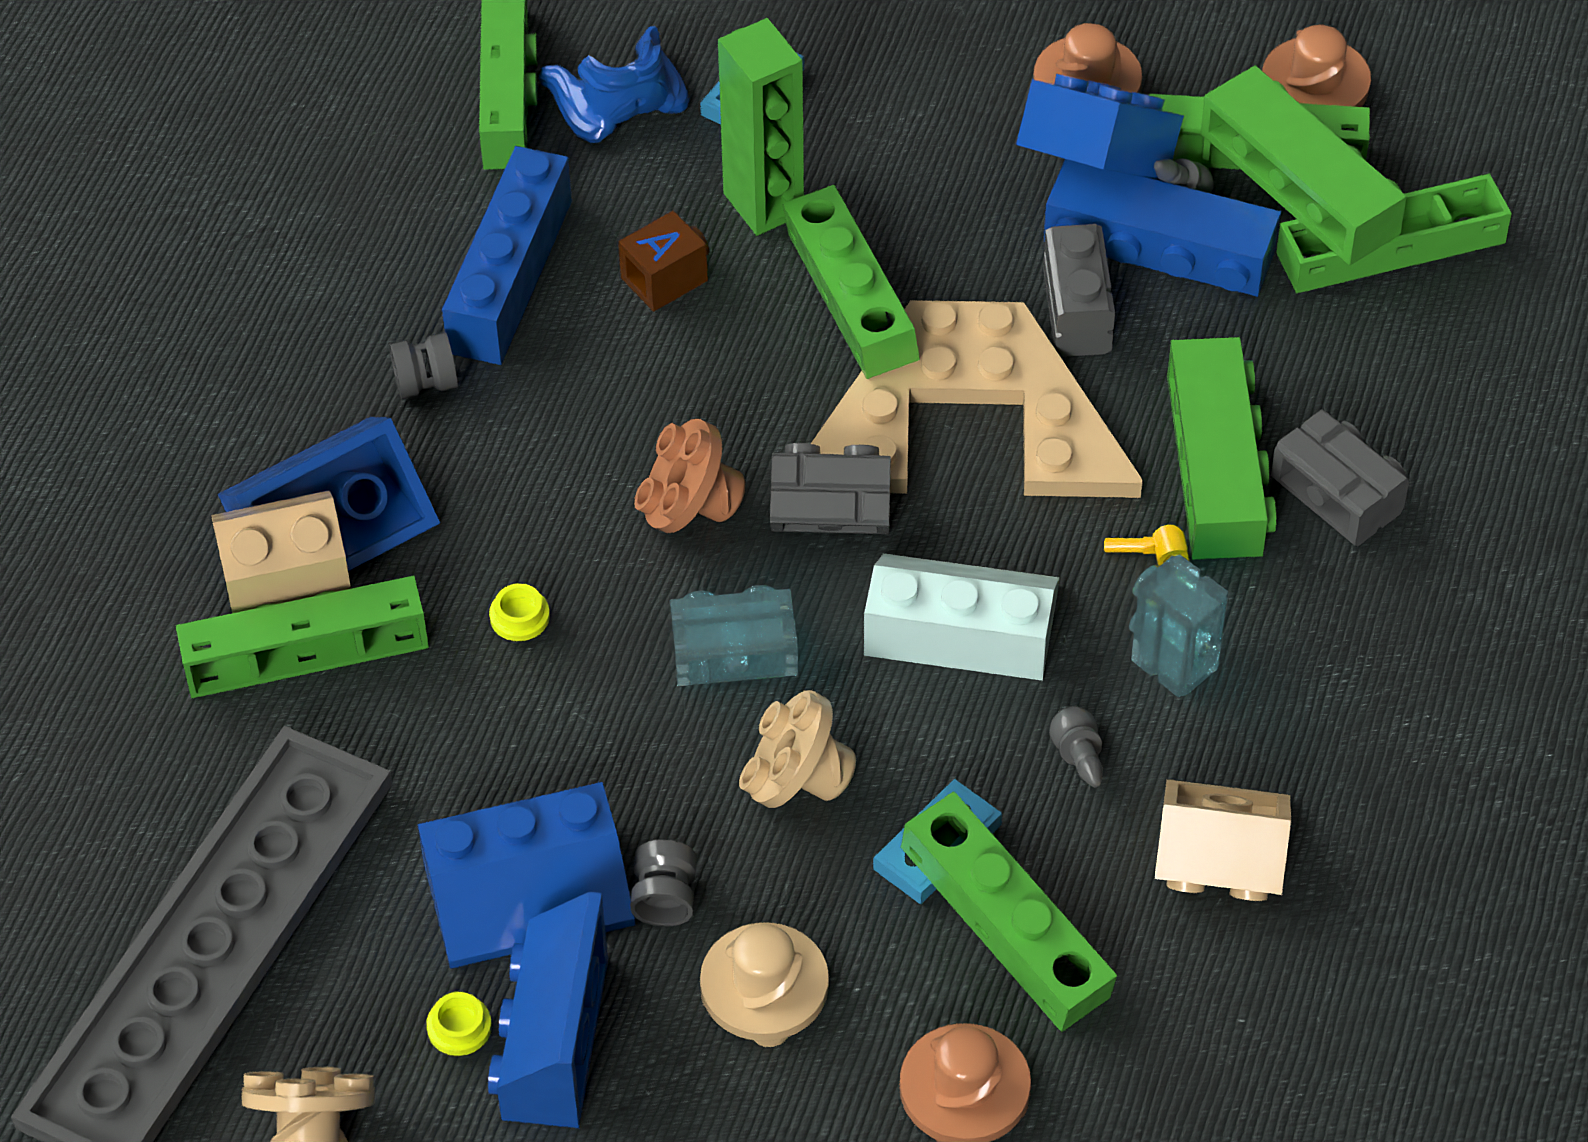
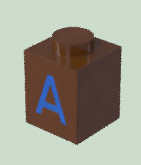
M674 211L618 241L621 279L653 312L708 281L707 255H709V245L707 240L696 226L689 227Z

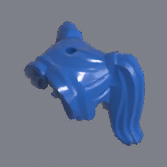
M656 26L649 27L635 47L638 59L624 67L613 68L605 66L593 57L587 56L578 66V74L582 78L581 81H578L567 69L559 65L542 67L541 73H539L540 84L552 92L561 114L577 137L590 143H598L609 134H612L618 123L624 122L637 114L656 110L664 114H677L686 110L689 102L687 89L680 74L661 48L660 33Z

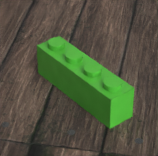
M768 18L745 28H739L731 34L718 39L723 194L756 236L786 223L782 203L804 196L802 59Z
M1254 65L1205 94L1201 134L1349 266L1400 235L1407 196L1402 193L1394 181L1385 178L1365 161L1356 148L1347 145L1328 129L1318 115L1310 113L1290 96L1281 83L1272 80Z
M1240 337L1171 340L1167 380L1192 560L1263 556L1266 533L1275 532L1276 506L1274 497H1264L1263 486H1267L1269 482V462L1267 451H1257L1256 440H1260L1262 435V417L1260 406L1250 405L1249 395L1254 394L1255 390L1253 361L1243 360Z

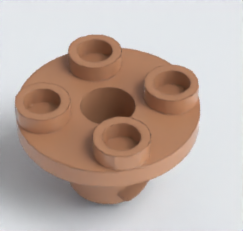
M1085 23L1072 28L1065 38L1048 46L1039 55L1035 63L1034 80L1054 84L1056 74H1062L1086 81L1091 80L1113 85L1131 93H1141L1142 70L1139 61L1127 47L1115 40L1114 35L1109 29L1099 24Z
M1313 25L1303 30H1298L1295 39L1277 46L1264 62L1262 71L1272 80L1281 83L1288 94L1299 103L1362 107L1367 100L1371 83L1369 67L1364 58L1356 50L1348 46L1344 36L1333 27Z
M692 419L682 426L673 423L667 425L657 440L656 453L658 457L649 478H646L641 483L636 492L635 508L645 513L649 525L665 533H674L682 529L697 513L716 522L726 521L734 515L741 505L745 493V479L740 471L721 463L722 439L719 430L714 425L701 419Z
M966 1023L937 1028L920 1038L911 1047L903 1061L900 1073V1096L904 1109L913 1123L924 1133L936 1139L937 1142L994 1141L1013 1129L1028 1110L1031 1088L1028 1064L1021 1051L1010 1039L991 1028Z

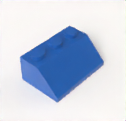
M369 417L218 494L225 511L229 512L330 491L335 504L348 571L440 524L392 419L388 417Z
M602 782L417 824L424 867L450 969L511 955L514 943L524 944L529 919L587 892L602 893L605 932L635 925V918L630 909L631 898L618 836Z
M587 892L529 919L524 944L514 943L510 961V981L517 982L514 999L504 998L502 1002L499 1036L505 1037L506 1043L503 1056H492L488 1078L489 1094L498 1095L501 1120L579 1128L608 964L602 893Z

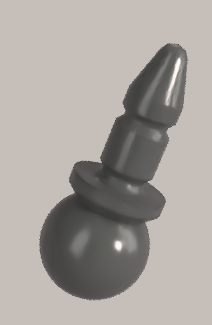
M1162 159L1154 163L1156 175L1163 182L1212 193L1214 186L1213 176L1203 164L1192 162L1188 159H1177L1175 161Z
M1070 706L1063 708L1055 714L1050 723L1051 740L1059 749L1063 760L1076 766L1080 778L1090 786L1098 787L1102 782L1103 767L1098 757L1102 749V741L1098 734L1097 721L1088 710L1082 707Z

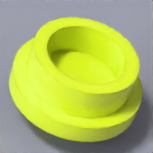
M512 584L503 588L497 594L490 606L489 616L491 626L499 636L511 641H526L537 637L545 630L549 623L550 612L546 599L534 587L527 584Z
M454 992L443 996L436 1002L427 1017V1032L431 1043L439 1051L448 1055L462 1056L473 1053L487 1042L491 1034L492 1023L489 1010L480 1000L468 993Z

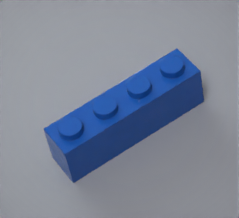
M515 146L442 308L444 329L453 355L502 365L572 203L568 157Z
M1065 159L1046 203L1044 241L1045 230L1051 228V226L1096 224L1102 226L1107 258L1258 297L1276 250L1281 211L1143 176L1103 170Z

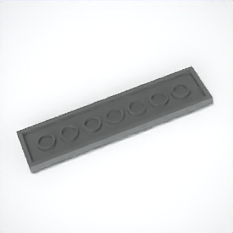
M283 726L11 1116L15 1129L42 1142H153L393 785L391 771L287 726Z

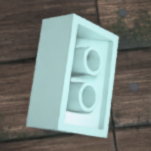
M883 553L873 568L864 612V656L1043 681L1060 577Z

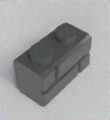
M1096 224L1051 226V228L1045 230L1043 272L1054 348L1061 357L1101 355L1111 352L1115 309L1111 294L1102 226Z
M1323 409L1306 420L1300 429L1297 427L1279 440L1274 450L1271 476L1357 547L1374 535L1379 527L1383 528L1399 516L1404 509L1409 479L1406 477V473L1400 463L1391 456L1381 457L1364 443L1360 432L1354 425L1347 421L1339 423Z
M808 443L788 444L785 446V453H772L771 531L889 534L891 456L879 455V448L871 445L845 446L844 455L820 454V446Z

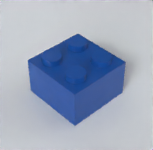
M1056 74L1054 84L1032 79L1016 145L1103 170L1159 179L1154 169V163L1162 159L1173 160L1184 116L1162 110L1165 101L1162 98L1137 92L1131 93L1121 90L1120 87Z

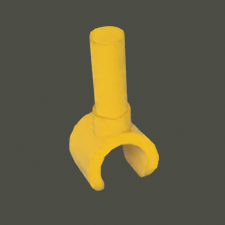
M1165 525L1158 528L1152 537L1105 538L1104 540L1105 552L1156 554L1159 567L1165 571H1178L1189 565L1185 535L1175 525Z

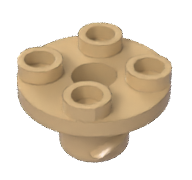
M807 690L794 696L785 705L775 701L767 708L759 724V733L763 737L755 756L745 765L739 779L740 788L750 793L755 801L768 808H776L790 800L801 788L822 800L829 801L838 797L847 788L854 775L856 756L851 748L832 738L830 734L833 717L832 706L826 697L815 691Z
M776 923L748 924L725 934L708 951L700 974L701 999L710 1016L728 1032L738 1037L754 1040L763 1047H774L782 1044L787 1037L806 1028L820 1014L828 995L829 978L827 964L817 945L800 931Z
M335 1067L301 1069V1079H283V1073L271 1071L248 1072L244 1074L242 1105L251 1109L277 1112V1134L270 1142H347L343 1131L340 1129V1111L365 1108L375 1103L373 1075L341 1074V1069Z

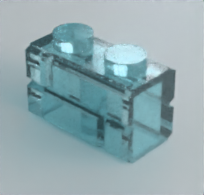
M1172 555L1159 567L1156 565L1150 566L1139 576L1133 587V594L1138 598L1137 609L1129 624V630L1134 633L1131 661L1150 676L1158 674V682L1177 697L1187 696L1218 669L1228 597L1226 589L1209 576L1200 577L1201 570L1182 555Z
M756 585L746 589L743 593L715 595L712 592L701 590L691 592L680 599H670L677 686L798 675L797 636L790 589L775 590L770 586Z

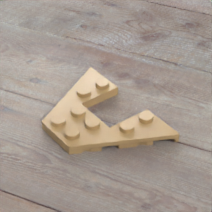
M911 300L904 310L915 328L920 360L866 379L861 371L811 443L820 446V454L844 455V447L849 445H871L878 447L879 455L891 456L890 493H907L909 403L1023 405L1024 496L1141 498L1142 478L1024 302Z

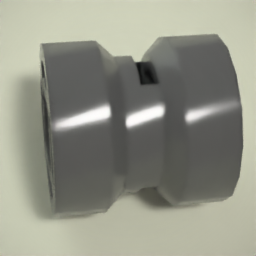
M446 332L429 335L423 343L411 344L405 340L389 344L393 371L401 400L419 396L421 391L426 388L435 387L439 391L458 388L454 360ZM422 353L426 354L430 378H427Z
M673 840L648 841L638 847L635 851L634 874L639 882L632 888L630 905L631 913L635 918L646 924L669 927L685 923L692 917L694 892L689 887V884L696 878L697 854L692 848L684 843Z

